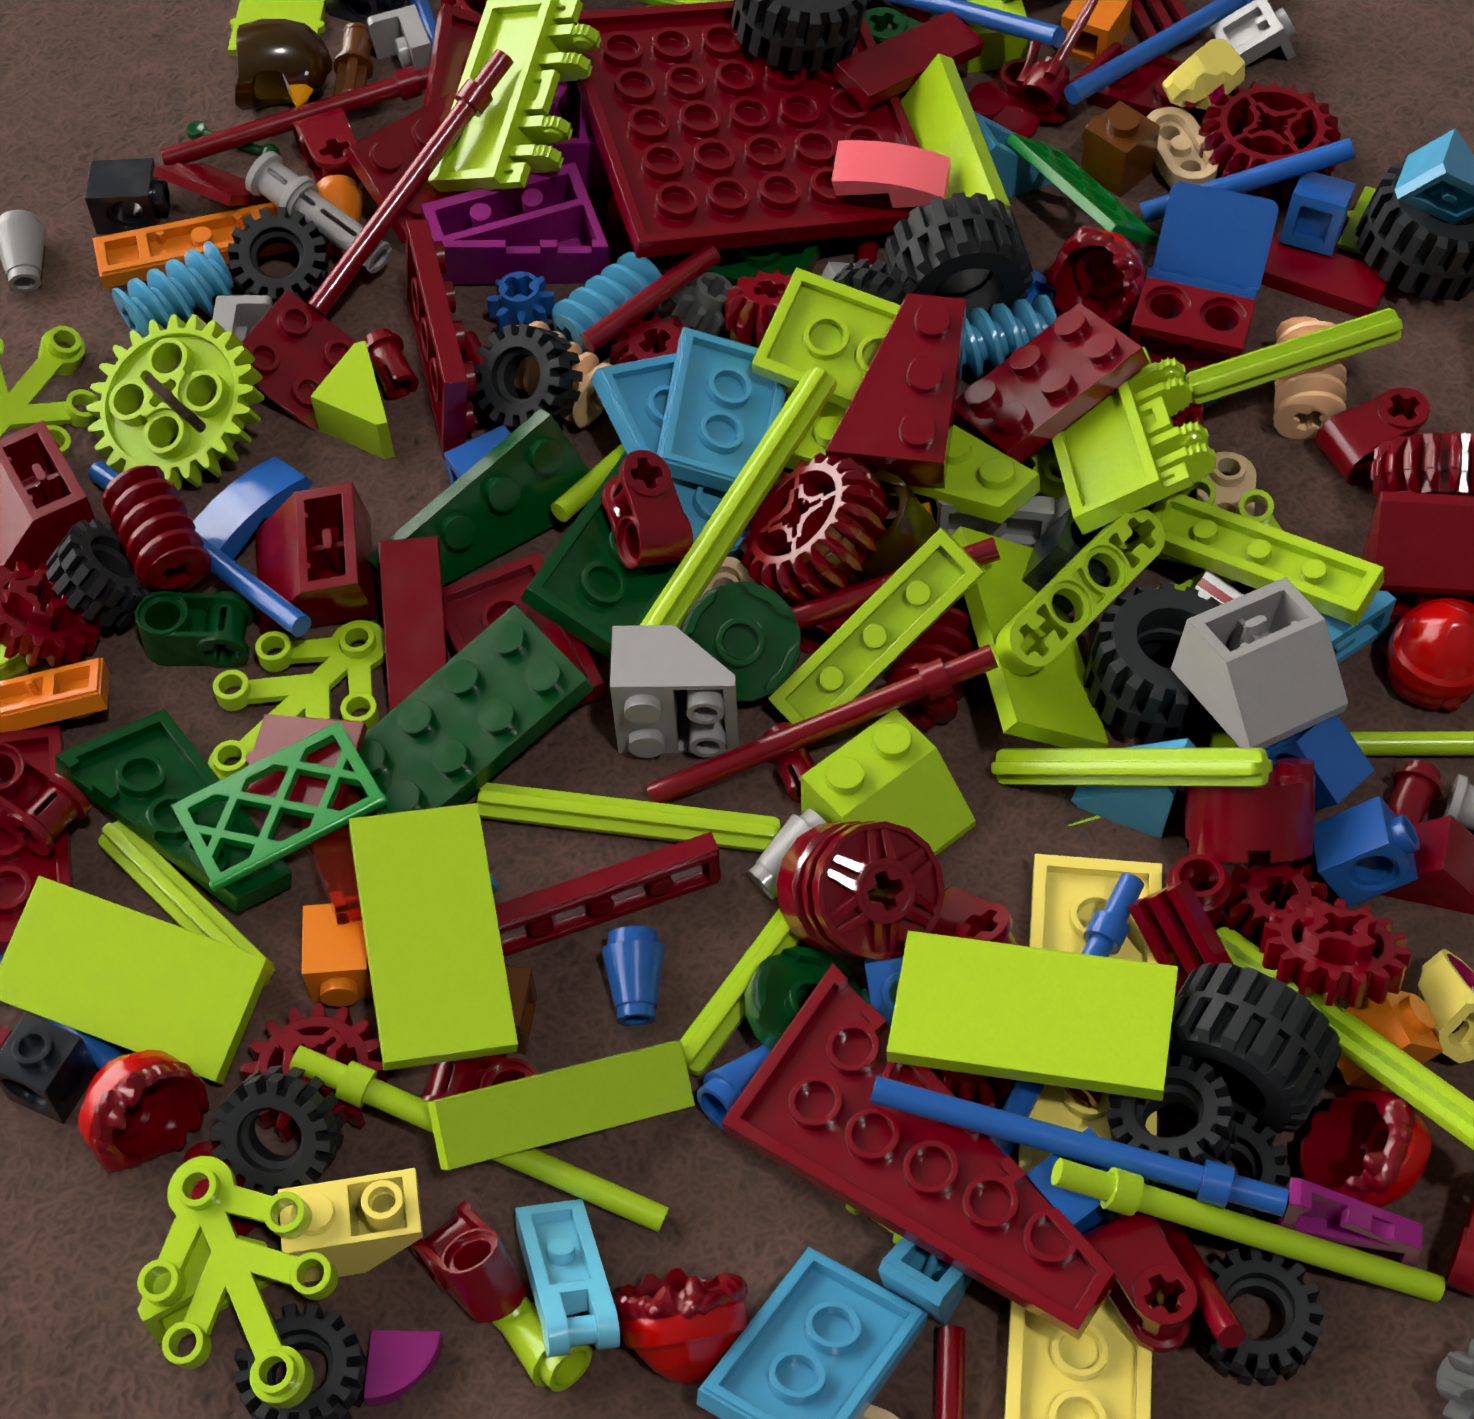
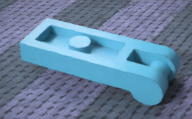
M583 1199L515 1208L516 1232L542 1327L547 1357L570 1355L571 1347L594 1343L597 1350L618 1348L620 1346L618 1315ZM584 1311H588V1312H589V1315L569 1317V1318H567V1316H566V1315L577 1314V1313H579V1312H584Z

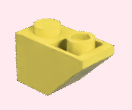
M415 1168L278 1189V1193L289 1191L297 1194L309 1205L312 1212L310 1226L304 1234L294 1239L281 1237L282 1252L298 1257L308 1252L320 1253L335 1265L338 1277L366 1273L423 1237L418 1179ZM289 1205L282 1209L280 1212V1226L288 1225L294 1221L298 1212L297 1205ZM322 1265L311 1267L305 1274L304 1283L322 1280L324 1267Z

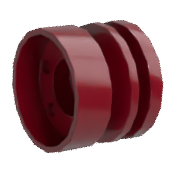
M837 821L816 825L797 837L785 854L776 883L780 912L794 935L813 949H819L836 955L855 956L872 960L904 956L908 931L931 933L939 921L945 896L942 867L930 845L910 828L887 821ZM877 882V889L872 891L868 896V891L875 888Z

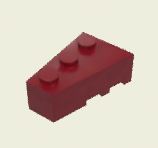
M907 293L825 451L826 458L831 454L845 459L851 457L856 463H862L873 474L883 469L899 476L907 485L945 489L966 331V299Z

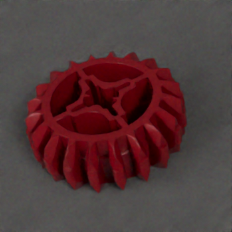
M1253 80L1247 90L1236 86L1228 95L1218 94L1215 105L1207 107L1198 133L1200 136L1205 137L1200 145V158L1203 157V151L1214 150L1209 158V163L1211 165L1218 164L1216 179L1341 141L1338 117L1330 115L1329 103H1316L1314 92L1298 93L1296 84L1288 89L1278 87L1275 80L1270 86L1264 87ZM1336 165L1314 172L1331 176ZM1301 176L1243 194L1267 199L1276 197L1285 206Z
M1435 431L1430 434L1414 433L1411 436H1397L1394 439H1387L1380 443L1374 449V462L1371 463L1370 481H1373L1372 495L1378 500L1381 491H1414L1417 493L1447 495L1474 494V433H1460L1458 431L1453 433H1439Z
M821 452L815 455L810 463L801 459L792 473L782 472L780 482L771 488L756 511L754 518L746 526L745 531L748 535L741 541L739 546L744 552L741 563L748 570V575L755 580L756 584L775 591L790 606L798 602L804 603L817 597H825L827 594L832 593L833 588L836 586L846 588L848 577L856 570L863 571L862 562L868 555L877 552L874 546L875 540L883 536L887 531L882 524V521L887 518L890 512L884 504L887 494L882 490L880 483L872 477L873 473L862 463H856L851 457L845 459L831 454L826 458V455Z

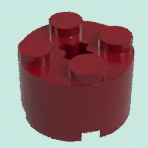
M1297 757L1277 759L1276 764H1273V771L1269 773L1268 783L1262 787L1185 786L1186 848L1189 847V853L1205 854L1218 861L1232 863H1249V855L1270 853V863L1293 861L1312 855L1313 840L1315 838L1314 760Z

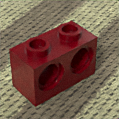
M1146 276L1131 324L1129 338L1147 349L1152 363H1160L1161 359L1166 360L1167 357L1169 359L1175 358L1178 362L1184 364L1186 369L1185 375H1187L1190 371L1244 354L1256 300Z

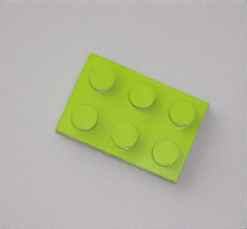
M796 267L751 363L752 372L795 389L807 370L821 367L837 381L836 390L828 401L848 408L901 305Z

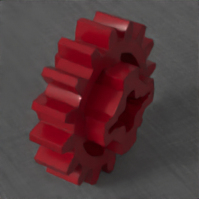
M17 561L14 572L0 565V644L6 647L4 657L11 659L19 653L20 656L26 657L28 666L35 667L38 659L42 658L46 659L53 668H58L63 657L73 663H78L81 661L83 652L91 654L94 651L102 629L99 617L95 616L90 621L82 616L84 610L81 607L77 606L72 610L65 604L69 597L66 594L58 596L53 590L57 582L48 580L46 573L49 568L46 567L45 563H41L36 570H29L23 561Z
M1311 896L1307 907L1294 900H1289L1286 902L1285 911L1273 909L1270 912L1269 922H1265L1259 952L1264 954L1262 962L1264 969L1277 970L1276 979L1285 984L1294 983L1299 988L1298 992L1304 997L1317 993L1322 995V1000L1327 1006H1333L1336 998H1342L1353 1008H1361L1363 997H1367L1377 1004L1385 1003L1387 992L1393 994L1400 992L1402 982L1406 978L1412 950L1405 948L1408 938L1406 934L1391 932L1394 921L1390 918L1377 920L1370 913V907L1363 906L1357 910H1351L1347 908L1344 899L1337 898L1334 906H1330L1325 901H1321L1317 896Z
M316 1003L311 1017L302 1018L296 1007L290 1008L288 1014L290 1023L284 1027H281L272 1020L265 1023L270 1039L267 1043L260 1040H251L248 1046L254 1060L257 1062H249L241 1066V1072L245 1080L259 1070L264 1074L271 1066H278L281 1061L283 1062V1074H287L290 1071L289 1066L296 1050L302 1045L347 1066L352 1060L357 1061L364 1066L376 1070V1078L388 1083L387 1071L383 1070V1063L381 1062L379 1039H373L374 1036L369 1022L363 1019L353 1025L349 1009L343 1006L335 1013L333 1018L327 1017L323 1003ZM305 1076L302 1077V1080L307 1083L311 1081V1079ZM322 1085L318 1092L323 1097H326L331 1092L335 1094L336 1090ZM338 1099L339 1102L332 1109L333 1114L343 1113L345 1122L349 1121L354 1126L362 1128L366 1123L361 1108ZM269 1109L260 1112L257 1116L260 1125L264 1129L276 1124L280 1139L284 1142H288L297 1130L301 1131L296 1121L281 1110ZM340 1129L337 1132V1134L342 1135V1129Z

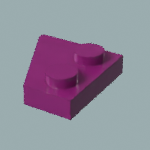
M1290 1178L1287 1186L1289 1196L1283 1217L1276 1216L1274 1224L1414 1267L1422 1251L1423 1224L1304 1179Z

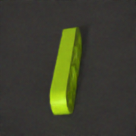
M1142 508L1131 514L1125 512L1115 521L1107 524L1001 629L997 635L995 647L1002 665L1011 673L1024 676L1031 675L1053 662L1160 554L1165 545L1166 536L1163 525L1158 517L1149 510ZM1132 530H1135L1140 536L1136 543L1137 546L1124 554L1117 547L1132 535ZM1090 559L1099 560L1108 568L1111 577L1108 587L1098 585L1091 578L1088 570ZM1054 594L1065 596L1073 604L1075 610V620L1073 623L1062 621L1053 611L1052 599ZM1040 628L1046 635L1039 638L1031 646V653L1027 655L1020 647L1025 640L1024 637Z

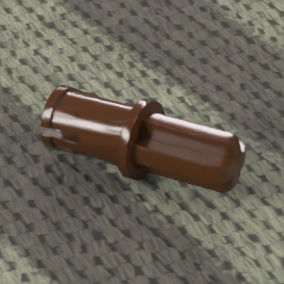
M352 22L343 29L341 51L335 56L333 62V69L336 73L333 96L366 86V80L372 76L374 67L370 55L373 44L369 26L364 23Z

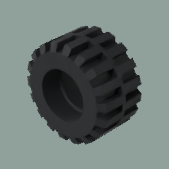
M734 0L731 23L733 30L737 31L736 38L741 45L749 46L748 52L756 58L763 57L767 59V64L774 67L778 65L788 67V71L799 72V69H807L809 72L821 71L822 66L831 69L836 66V63L840 62V59L844 60L852 55L853 48H856L868 0Z
M1404 159L1402 164L1395 163L1388 169L1387 173H1384L1356 228L1355 235L1359 237L1356 244L1358 250L1366 255L1364 261L1370 268L1376 269L1379 272L1378 276L1386 282L1394 283L1399 286L1397 289L1409 293V291L1416 293L1420 298L1431 300L1434 296L1443 301L1452 300L1454 296L1462 298L1469 295L1471 290L1474 289V214L1452 225L1428 214L1426 211L1419 210L1398 200L1395 187L1406 159Z
M965 192L953 193L951 198L943 200L941 196L932 199L929 205L923 208L918 206L910 211V217L907 220H900L893 228L895 234L887 238L885 243L887 252L884 253V261L887 262V272L890 274L896 266L904 271L898 280L905 284L912 279L917 287L911 294L966 299L967 320L973 308H983L989 314L994 304L1004 303L1011 309V305L1015 300L1026 299L1028 296L1026 290L1032 287L1033 276L1031 272L1033 269L1015 217L1010 209L1005 208L1002 201L997 198L988 201L986 194L975 193L971 197H966Z
M1161 583L1159 589H1153L1149 584L1137 586L1134 594L1128 591L1123 592L1116 597L1114 605H1108L1103 613L1090 649L1083 678L1084 687L1090 689L1088 699L1092 707L1103 708L1100 718L1109 726L1116 723L1122 727L1120 734L1131 740L1134 735L1145 738V744L1189 738L1196 744L1205 740L1209 731L1216 732L1221 727L1171 669L1162 667L1151 660L1157 659L1170 664L1173 663L1187 619L1222 605L1213 597L1206 600L1198 596L1199 590L1188 586L1185 591L1177 590L1173 583Z
M1212 963L1203 964L1199 969L1194 968L1174 999L1168 1050L1172 1066H1179L1181 1055L1193 1057L1196 1072L1204 1062L1214 1068L1215 1080L1222 1077L1227 1084L1228 1093L1231 1096L1233 1109L1235 1110V1122L1243 1124L1246 1113L1258 1118L1254 1128L1256 1131H1262L1268 1125L1276 1134H1281L1282 1131L1291 1133L1298 1130L1300 1125L1303 1126L1341 1056L1342 1048L1338 1045L1340 1038L1337 1031L1329 1025L1330 1021L1315 1008L1311 1001L1287 986V984L1248 967L1242 968L1231 963H1220L1219 965Z

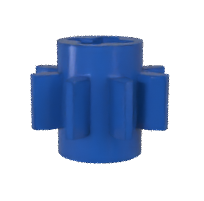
M517 271L507 274L501 280L497 279L495 281L497 295L487 297L489 318L497 320L499 333L503 334V327L508 325H529L535 321H543L548 325L547 315L552 314L555 297L554 292L546 291L545 277L540 276L536 278L531 273Z

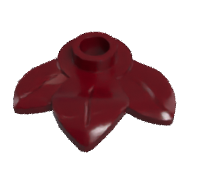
M1013 59L1002 66L995 80L975 85L969 92L968 98L973 111L993 120V122L1020 136L1031 139L1037 132L1040 121L1046 123L1064 122L1067 106L1065 110L1056 108L1050 113L1040 112L1029 107L1020 97V87L1015 83L1023 69L1025 59Z

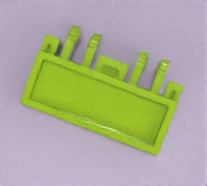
M487 0L457 92L467 79H475L496 49L509 55L514 63L492 91L493 101L481 117L474 116L429 176L428 182L439 192L472 191L479 188L486 190L525 188L529 173H548L549 171L554 172L561 169L564 159L562 158V152L546 144L567 142L570 140L573 129H571V123L561 117L545 115L549 114L558 82L578 81V79L583 80L590 76L593 67L591 66V60L581 55V53L592 52V50L596 51L601 41L600 31H597L590 25L578 23L583 3L580 0ZM454 99L452 108H453V107L455 106V104L457 103V101H456L455 99Z
M1142 347L1149 364L1052 438L1073 519L1082 535L1115 521L1125 512L1131 514L1193 486V483L1201 480V477H1207L1208 474L1213 473V469H1216L1215 459L1217 456L1214 449H1211L1208 445L1209 434L1207 428H1203L1198 422L1192 423L1191 421L1188 424L1183 423L1182 427L1173 426L1171 416L1178 414L1179 410L1184 411V408H1189V404L1193 403L1192 386L1185 380L1186 369L1184 364H1181L1175 358L1169 359L1167 357L1166 360L1161 359L1160 363H1152L1147 349Z

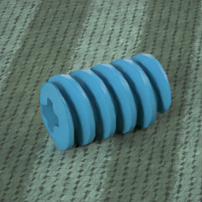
M211 241L204 243L203 254L196 249L186 251L184 255L185 265L177 259L167 261L165 265L166 275L157 268L149 270L146 275L147 285L138 278L129 280L127 284L128 295L119 288L112 289L114 303L131 331L134 330L145 338L149 336L150 320L154 319L164 329H167L169 318L173 314L187 323L191 315L194 314L193 309L199 307L208 317H213L214 306L212 299L217 296L232 295L231 290L234 288L225 260Z
M634 252L623 254L618 258L616 264L613 263L605 267L601 275L590 278L584 287L575 289L570 293L568 299L560 300L554 305L552 309V322L555 331L562 333L569 342L578 343L583 349V353L590 352L583 345L580 334L662 275L646 257L636 258ZM670 298L662 304H667L668 302H670ZM658 307L646 314L644 318L652 319L656 311L658 313ZM610 341L595 352L601 355L609 352L611 347Z
M1046 294L1036 295L1032 305L1026 299H1017L1012 303L1011 309L1004 303H997L992 306L989 314L983 308H973L969 313L968 320L966 318L959 383H961L963 366L968 365L974 378L981 379L985 361H990L993 369H995L1005 361V357H1010L1015 350L1026 345L1052 325L1057 317L1049 297Z

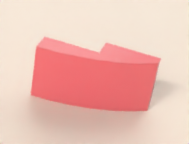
M864 140L838 141L832 185L836 196L889 193L892 208L924 207L930 204V200L940 196L942 200L947 199L951 161L950 157L898 143Z

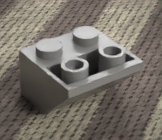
M1286 577L1187 619L1171 670L1240 748L1264 749L1346 710L1348 699L1326 620Z
M675 625L612 626L610 691L618 753H632L642 758H653L662 753H693L701 757H715L723 752L739 747L736 676Z

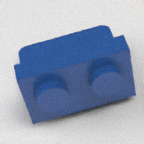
M1183 181L1175 183L1170 190L1154 264L1148 269L1146 276L1254 299L1257 304L1279 212L1278 204L1272 199Z

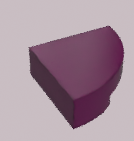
M371 1330L364 1390L366 1405L379 1406L395 1402L402 1397L403 1393L420 1382L428 1372H431L439 1360L444 1340L441 1331Z

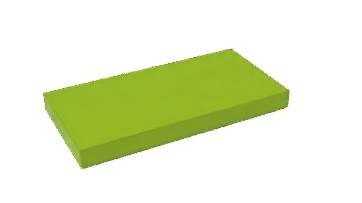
M938 53L901 100L919 146L922 149L950 157L951 171L947 198H951L953 193L965 192L966 197H971L975 193L986 194L988 201L997 198L1004 203L1006 209H1009L1011 205L954 60L951 57Z
M960 526L951 536L962 547L993 537L1001 559L981 566L986 573L964 594L978 646L981 648L990 645L998 668L988 671L986 674L1003 733L1062 748H1105L1109 745L1098 708H1093L1088 699L1090 689L1084 687L1083 676L1086 669L1076 638L1053 662L1031 675L1020 676L1011 673L1002 665L997 656L995 647L997 635L1038 593L1022 581L1033 548ZM1052 604L1053 611L1057 617L1064 622L1071 623L1069 615ZM1040 628L1024 637L1025 640L1020 647L1027 655L1031 653V646L1039 638L1046 635Z
M478 803L349 818V830L383 1070L517 1052L518 1040Z
M38 876L0 963V1001L134 1052L148 1049L164 1051L179 1061L187 1063L200 1077L223 1085L273 962L262 956Z
M908 931L887 1046V1062L1163 1101L1178 966Z

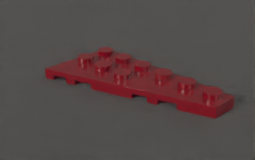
M833 963L721 1123L725 1133L1079 1340L1114 1284L1115 1270L1058 1208H1053L1027 1180L1026 1173L1009 1155L1005 1156L987 1135L870 1103L877 1076L955 1096L930 1068L887 1062L890 1029L887 1026L886 1020L871 1004L867 1005L849 985L845 975Z

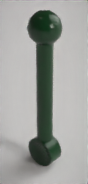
M198 120L190 122L186 127L187 135L191 140L215 133V131L207 129L204 122ZM251 143L235 148L258 156L268 151H274L280 155L279 148L274 144L261 146Z

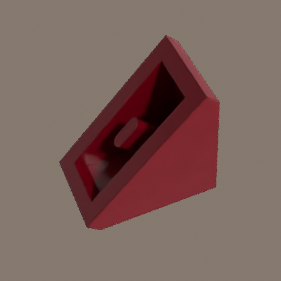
M1452 815L1413 824L1420 842V850L1413 852L1418 879L1380 895L1474 915V835Z

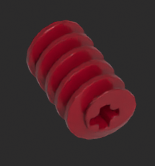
M143 465L133 467L118 474L108 483L103 493V507L110 517L111 524L119 535V541L127 552V558L135 569L136 577L143 587L152 592H178L194 586L205 578L211 570L212 558L207 549L203 548L204 542L199 533L195 531L196 526L190 515H187L188 510L182 499L179 498V492L175 484L165 479V474L159 466Z
M951 606L892 664V672L889 674L886 686L918 674V666L941 658L942 662L945 663L976 650L974 644L977 643L970 615ZM963 683L954 685V692L933 701L927 696L897 708V710L920 732L929 731L935 727V724L948 723L955 719L958 711L956 702L961 699L964 692Z

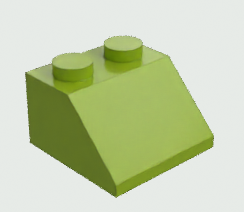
M897 709L887 713L801 776V814L809 808L820 815L827 823L837 821H887L908 827L930 845L935 856L976 825V820L937 747Z

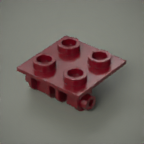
M287 289L243 339L242 346L255 357L251 365L262 374L263 379L253 386L305 427L313 431L318 424L310 396L357 341Z

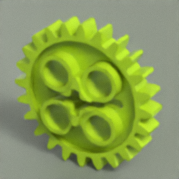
M173 314L169 318L167 329H164L154 319L150 320L149 336L143 338L136 331H130V339L133 346L126 350L121 346L114 345L112 348L119 360L115 365L101 363L99 365V368L108 377L106 382L93 383L90 386V389L101 396V401L87 405L86 410L99 419L88 427V431L100 440L95 445V450L108 459L106 464L118 473L143 465L159 466L165 474V479L173 482L178 492L181 489L183 478L198 488L202 482L201 471L207 469L213 475L219 477L221 476V469L218 461L223 456L233 462L239 460L237 453L232 448L236 441L251 443L252 438L243 431L245 424L259 423L261 417L250 409V405L264 400V395L253 386L263 379L262 374L251 365L255 357L242 346L243 342L230 330L226 331L214 320L206 324L197 315L192 314L186 324L177 315ZM178 363H180L179 366L173 371V369L175 368V366H176ZM152 374L181 403L205 423V430L201 433L198 432L194 426L177 413V410L146 384L145 377ZM216 393L213 400L207 404L210 397ZM178 434L175 441L171 445H169L172 438Z

